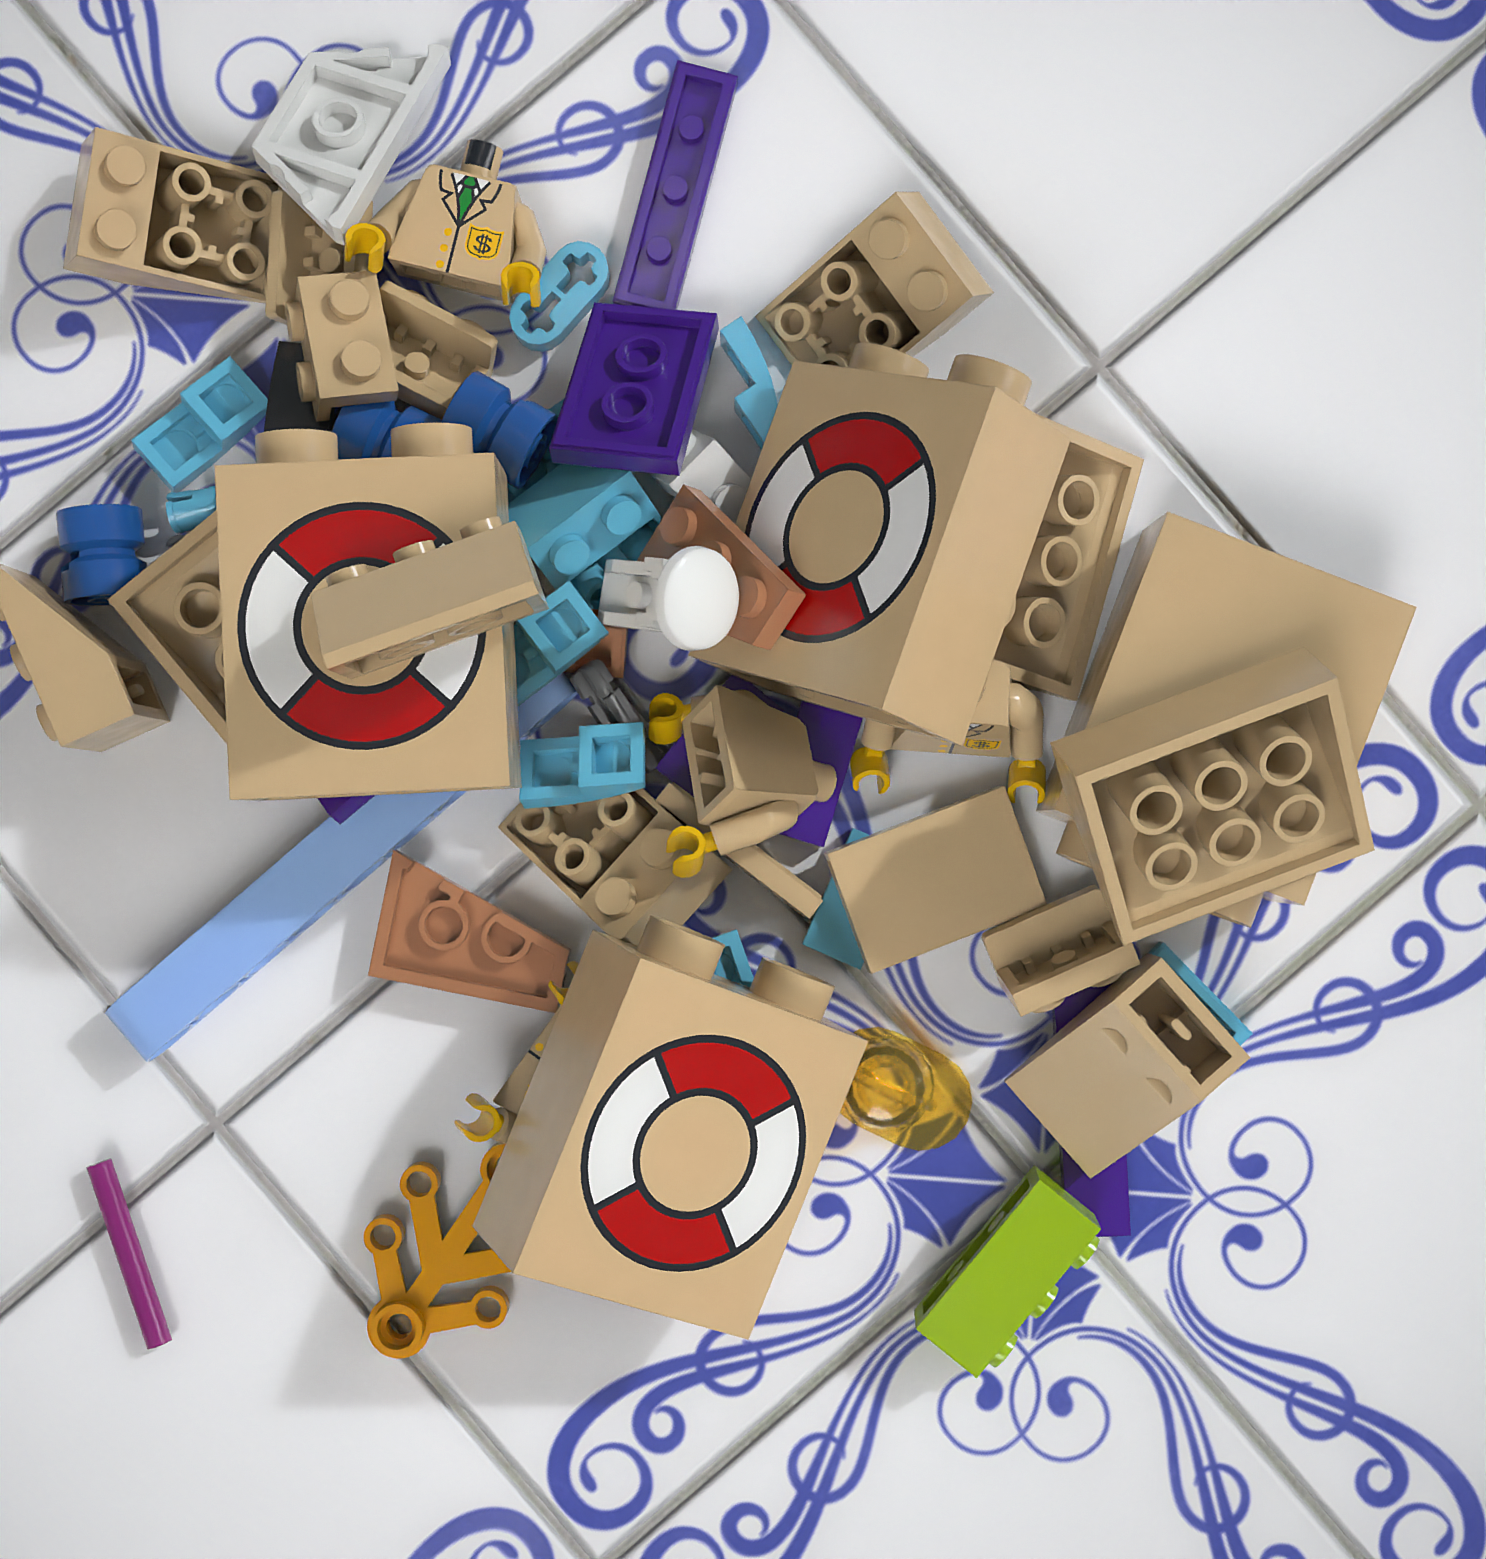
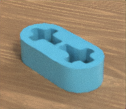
M582 241L569 243L561 248L543 267L540 279L541 304L533 309L541 313L554 299L559 302L549 314L553 328L547 333L541 328H536L531 334L527 332L530 324L525 314L532 308L530 294L522 292L516 297L510 309L509 319L516 338L523 346L532 351L539 352L554 349L564 341L590 312L594 302H599L609 287L610 273L606 257L598 247L589 242ZM588 261L594 263L591 270L595 281L591 285L580 280L567 294L562 292L571 280L567 268L569 264L574 262L582 267Z

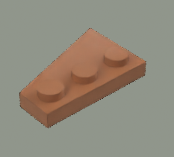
M683 484L637 561L644 562L645 557L670 559L681 549L690 546H702L720 553L732 566L739 588V604L736 618L727 635L750 645L771 650L806 594L701 490Z
M398 849L393 850L368 976L556 1013L560 1003L548 987V983L551 980L557 987H564L571 948Z

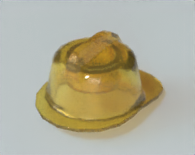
M872 1027L858 1029L853 1032L867 1040L868 1043L840 1114L853 1124L898 1146L917 1151L936 1149L955 1139L967 1124L972 1107L970 1084L961 1068L945 1055L896 1031Z

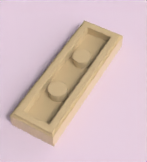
M668 783L655 801L684 826L694 827L702 834L711 831L710 826L698 824L694 797L676 783ZM756 845L723 855L805 919H810L823 902L822 896Z

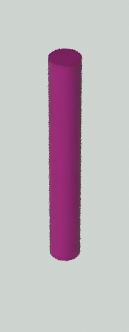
M112 1159L90 1165L86 1169L147 1349L161 1346L171 1341L172 1337Z

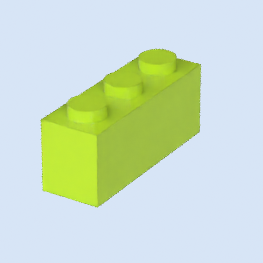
M1034 1165L914 1309L916 1330L975 1378H978L988 1364L994 1368L999 1366L1013 1350L1018 1339L1014 1333L1028 1316L1031 1315L1036 1319L1052 1304L1058 1293V1287L1055 1284L1068 1268L1072 1266L1075 1269H1079L1095 1252L1100 1241L1096 1235L1101 1230L1095 1214Z

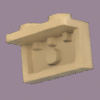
M284 190L272 193L271 217L268 223L269 253L267 281L265 284V313L268 318L287 325L285 302L295 301L297 277L368 271L369 254L358 253L351 258L350 262L345 261L344 245L336 243ZM373 201L369 204L359 223H368L372 219Z
M359 271L297 277L295 301L285 302L286 324L290 341H301L305 362L296 363L298 390L302 402L312 401L316 422L330 420L332 407L396 401L399 389L376 273Z
M385 281L379 290L399 389L397 398L426 413L443 419L455 393L472 372L479 371L491 378L498 340L495 336L486 332L479 324L471 320L461 319L430 303L422 294L413 290H406L390 281Z
M1090 885L987 930L981 937L1000 986L1021 1017L1031 1012L1043 1013L1058 1007L1065 997L1090 986L1102 987L1109 985L1121 978L1124 971L1140 965L1133 943L1123 946L1119 940L1102 892L1096 885Z

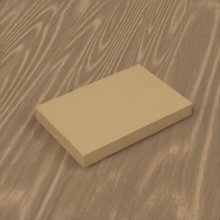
M1005 786L994 787L824 852L867 972L871 974L1047 905Z

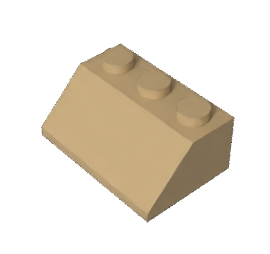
M499 516L482 519L460 529L462 539L439 548H435L433 540L414 543L393 553L394 564L371 572L368 571L366 564H359L338 570L326 576L325 579L328 587L311 593L320 649L326 669L354 679L548 610V604L524 537L517 523L512 521L503 525Z

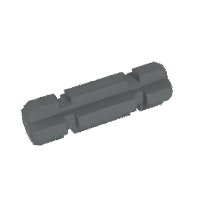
M592 660L579 667L571 675L570 682L582 700L589 698L592 703L587 708L598 725L641 722L619 687L613 689L609 684L613 677L601 660ZM649 737L645 739V774L654 770L663 758L659 748Z

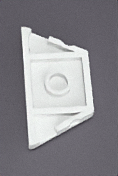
M429 44L428 56L392 59L389 47L363 49L351 54L341 51L308 53L252 143L251 147L256 163L336 243L345 246L347 230L352 225L358 224L451 66L448 46Z

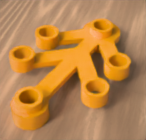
M496 1143L484 1155L480 1166V1174L483 1181L444 1239L435 1195L441 1185V1175L438 1169L429 1162L421 1161L409 1166L402 1174L400 1190L410 1203L422 1271L408 1291L398 1253V1248L405 1238V1227L402 1221L394 1215L382 1214L375 1217L367 1225L364 1231V1243L366 1248L373 1253L381 1300L373 1307L369 1314L367 1332L372 1345L383 1355L396 1359L407 1358L418 1353L425 1346L431 1333L472 1325L491 1329L499 1326L504 1321L509 1311L510 1303L504 1290L497 1286L489 1285L480 1288L472 1300L429 1306V1304L444 1284L511 1272L491 1248L465 1253L478 1234L472 1226L506 1143ZM414 1172L426 1173L431 1179L430 1191L418 1193L413 1190L410 1185L411 1174ZM378 1225L390 1226L395 1233L394 1243L388 1246L379 1244L374 1237L375 1227ZM484 1297L496 1299L501 1307L500 1313L495 1317L484 1316L479 1311L478 1301ZM394 1314L406 1315L412 1324L411 1331L406 1334L395 1332L390 1325L391 1316Z

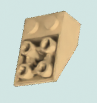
M95 127L81 144L63 269L128 285L266 303L265 284L268 271V223L271 217V199L274 191H281L283 189L267 173Z
M895 192L755 317L791 365L793 361L848 367L857 343L883 345L914 357L947 333L994 292L920 192Z
M0 564V621L6 620L16 644L10 646V654L18 672L26 681L32 680L42 703L36 706L37 717L44 732L52 741L58 740L61 747L103 752L170 722L145 663L72 605L63 603V598L37 577Z
M643 788L614 797L561 806L525 809L520 802L498 826L607 935L636 946L640 942L650 915L683 925L733 870L714 852L705 854L702 869L696 875L689 878L675 876L672 872L673 862L677 858L693 854V852L688 849H679L675 852L667 853V839L674 829L684 825L655 801L656 799Z
M1149 953L1139 960L1140 965L1127 970L1121 978L1110 985L1004 1080L1090 1179L1202 1102L1251 1058L1164 959Z

